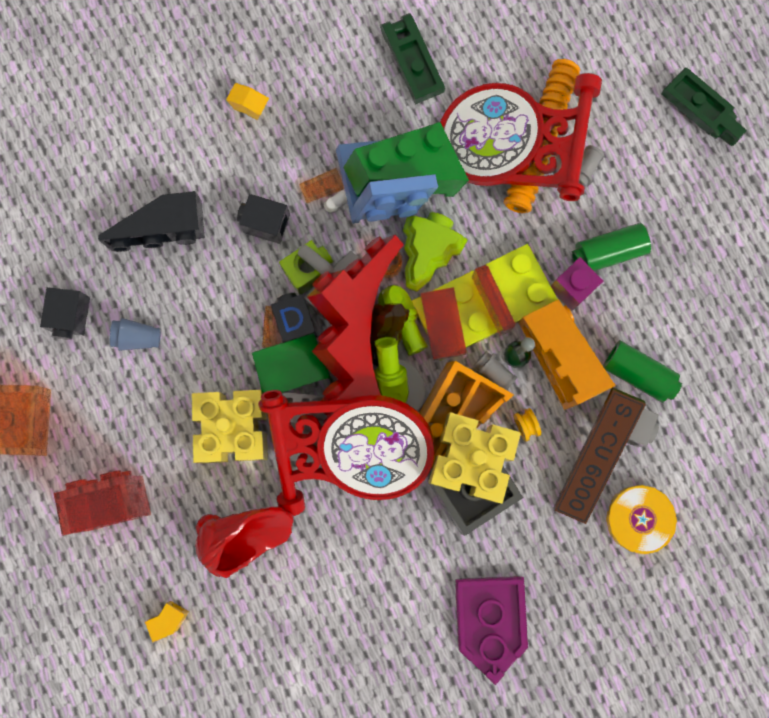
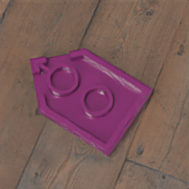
M524 577L455 579L458 650L496 685L517 658L519 659L528 649Z

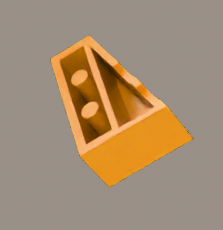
M559 299L522 317L518 322L525 337L532 338L535 341L533 352L564 410L579 405L616 386L574 323V317L570 309L566 305L563 306Z

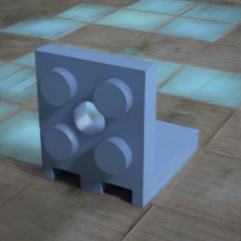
M378 141L339 144L336 148L352 224L359 223L362 219L374 222L390 219L393 215L404 218L417 214L422 205L428 202L430 196L438 188L436 175L369 182L360 197H357L343 167L354 149Z

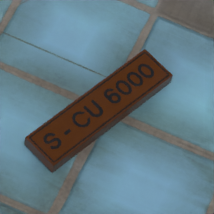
M611 388L554 505V511L584 524L587 523L646 406L644 400L616 388Z

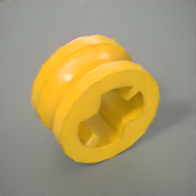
M531 408L525 409V413L522 415L519 413L513 414L515 424L525 442L530 440L531 435L536 437L542 435L538 420Z

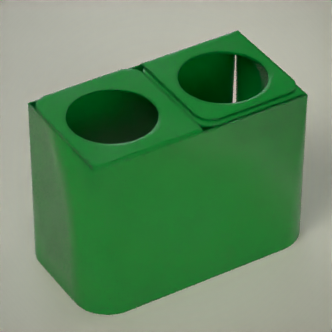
M314 333L252 352L262 394L271 390H278L283 393L320 380L331 379L326 366L312 352L318 345Z

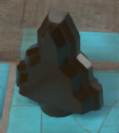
M380 303L374 305L370 335L372 363L374 365H378L377 348L375 347L376 340L383 337L396 338L399 345L402 339V330L405 322L408 320L410 311L405 309L401 303H389L384 306Z

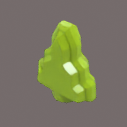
M430 212L427 219L418 216L406 218L403 233L407 237L404 250L409 257L405 267L407 289L418 292L431 281L436 269L446 267L452 256L461 254L468 239L452 229L454 222L450 218L435 212Z

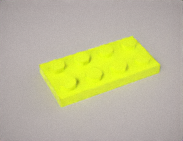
M526 244L412 300V303L419 314L418 319L441 361L518 323L522 317L558 299L530 246Z

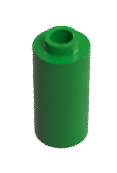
M637 223L577 242L575 250L572 251V259L575 262L581 257L593 271H597L650 254V237L645 226L642 223Z
M621 340L615 344L603 364L606 371L661 403L667 399L673 400L682 387V383L679 382V373Z

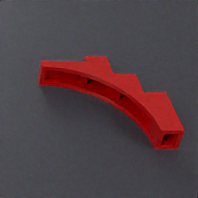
M396 234L384 239L380 236L375 238L365 247L367 253L361 260H354L345 270L343 269L331 274L329 271H326L312 284L315 289L307 298L332 325L318 337L320 343L312 352L337 379L324 390V398L321 401L349 400L359 396L381 395L372 363L370 344L371 321L380 283L389 264L404 245Z

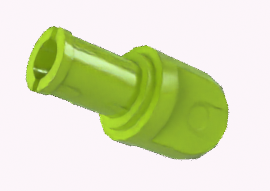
M398 285L386 287L378 296V304L380 303L384 306L389 303H401L405 309H409L408 320L404 324L401 340L408 356L420 353L428 348V345L415 322L419 315L408 293Z
M393 337L380 338L375 342L379 367L374 370L381 396L392 397L406 403L409 396L406 368L399 364L398 341Z

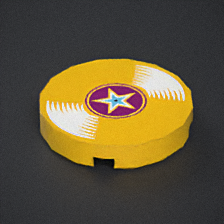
M636 485L624 488L611 500L612 503L609 506V511H607L606 522L610 535L618 545L630 552L640 554L658 552L668 545L675 534L677 517L673 504L665 494L654 487Z

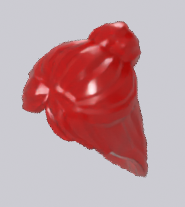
M267 507L232 514L222 518L213 514L204 515L198 520L196 525V532L198 534L195 544L197 557L211 574L217 577L228 578L230 575L238 572L239 569L248 566L250 562L266 551L288 541L292 533L293 514L285 511L283 508Z

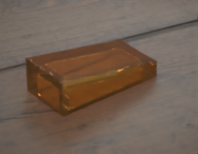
M337 168L299 184L306 203L344 189Z
M265 305L262 347L268 348L277 345L272 308Z

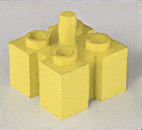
M262 390L233 391V400H226V395L220 392L192 393V421L201 423V434L193 435V463L228 462V454L235 453V461L268 460L267 433L259 431L258 420H267V413L260 411L258 406Z
M450 412L446 416L440 438V443L448 445L445 456H435L428 483L460 492L461 484L471 486L469 495L503 504L510 475L501 473L504 461H514L521 432L497 425L488 426L486 432L477 430L479 420Z

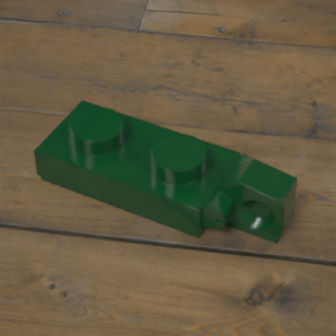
M686 67L661 93L708 135L711 134L715 139L720 137L730 146H734L747 132L735 120L737 118V115L733 112L735 107Z

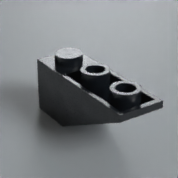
M196 191L163 194L98 235V240L114 252L129 251L131 246L143 245L145 248L163 247L164 242L176 241L179 245L194 244L196 239L205 238L202 200Z

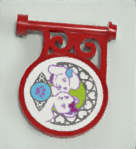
M583 73L576 76L573 92L579 97L578 106L563 110L545 107L536 102L523 89L506 83L483 84L461 94L450 104L440 122L469 179L468 183L480 186L509 184L557 188L561 199L578 201L585 192V187L579 183L592 99L600 95L602 79L598 75ZM543 117L549 119V120L546 121L545 124H544V119H543ZM575 119L572 134L566 137H556L551 134V130L555 126H560L557 128V133L560 136H564L569 130L567 121ZM544 139L547 141L548 145L543 146ZM549 155L557 156L562 162L560 170L554 175H521L534 162L536 169L542 174H550L557 168L555 157H551L550 163L547 165L542 163L544 158Z
M278 390L267 391L261 395L258 406L260 411L268 414L282 492L276 498L279 508H283L285 511L293 514V516L302 513L306 507L303 492L295 488V482L308 479L324 480L360 498L388 500L403 496L416 489L426 479L432 468L435 450L432 431L418 411L398 399L381 395H366L349 400L288 403L287 398ZM329 413L322 427L316 417L307 414ZM305 414L297 419L294 429L290 419L296 415ZM304 425L310 426L312 432L301 434L304 431ZM302 453L297 457L296 466L298 469L292 471L290 457L294 454ZM307 454L313 458V462H306Z

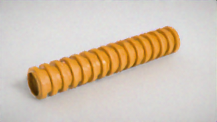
M557 59L553 62L552 70L549 73V78L546 81V87L543 89V96L540 98L539 104L551 109L563 110L568 108L567 103L570 102L571 94L574 90L575 78L580 74L581 70L575 62L568 59ZM543 117V119H544V124H545L546 121L549 120V119ZM555 126L551 130L553 136H558L557 128L560 126ZM544 139L543 146H544V145H548V143H547V141H546L545 139ZM551 155L546 156L542 163L547 165L549 161L548 157H550ZM534 162L521 175L542 176L544 174L536 169ZM510 185L511 187L507 190L509 197L504 199V205L517 213L531 212V204L535 202L536 198L534 194L538 193L539 187Z

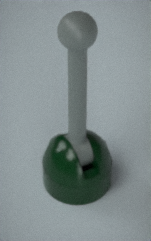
M527 337L522 341L510 343L504 351L506 363L513 368L524 367L531 359V351L535 348V341Z

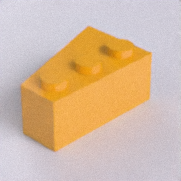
M457 361L447 362L419 412L428 423L433 434L434 460L437 455L445 456L448 445L440 443V438L446 416L450 412L479 420L478 428L514 394Z

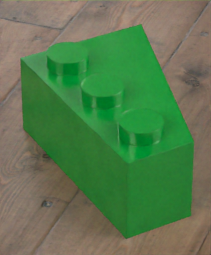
M441 122L356 148L343 167L357 197H360L369 182L434 174L436 175L438 188L433 194H444V197H454L469 181Z

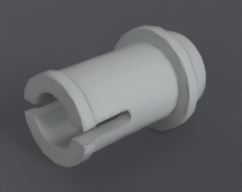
M592 145L586 146L583 154L579 183L584 187L592 183V175L600 161L604 158V153Z
M486 351L474 364V367L478 370L476 373L479 375L482 373L493 383L508 390L517 379V376L513 375L495 359V353L491 355Z

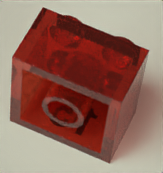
M121 470L101 474V481L99 482L98 479L89 481L82 479L66 483V490L53 493L62 536L87 532L150 516L151 512L143 476H133L131 471L121 472Z

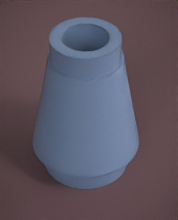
M121 318L120 321L113 320L110 329V347H118L119 351L152 347L159 348L161 328H155L125 318Z

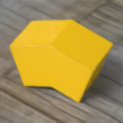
M235 83L226 100L234 110L258 120L269 98L251 87Z
M169 601L158 616L145 621L152 643L178 631L189 611Z

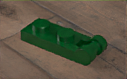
M411 13L401 16L400 21L392 24L388 21L381 24L380 29L416 105L444 93L445 85ZM406 33V35H408L407 37L398 39V35Z

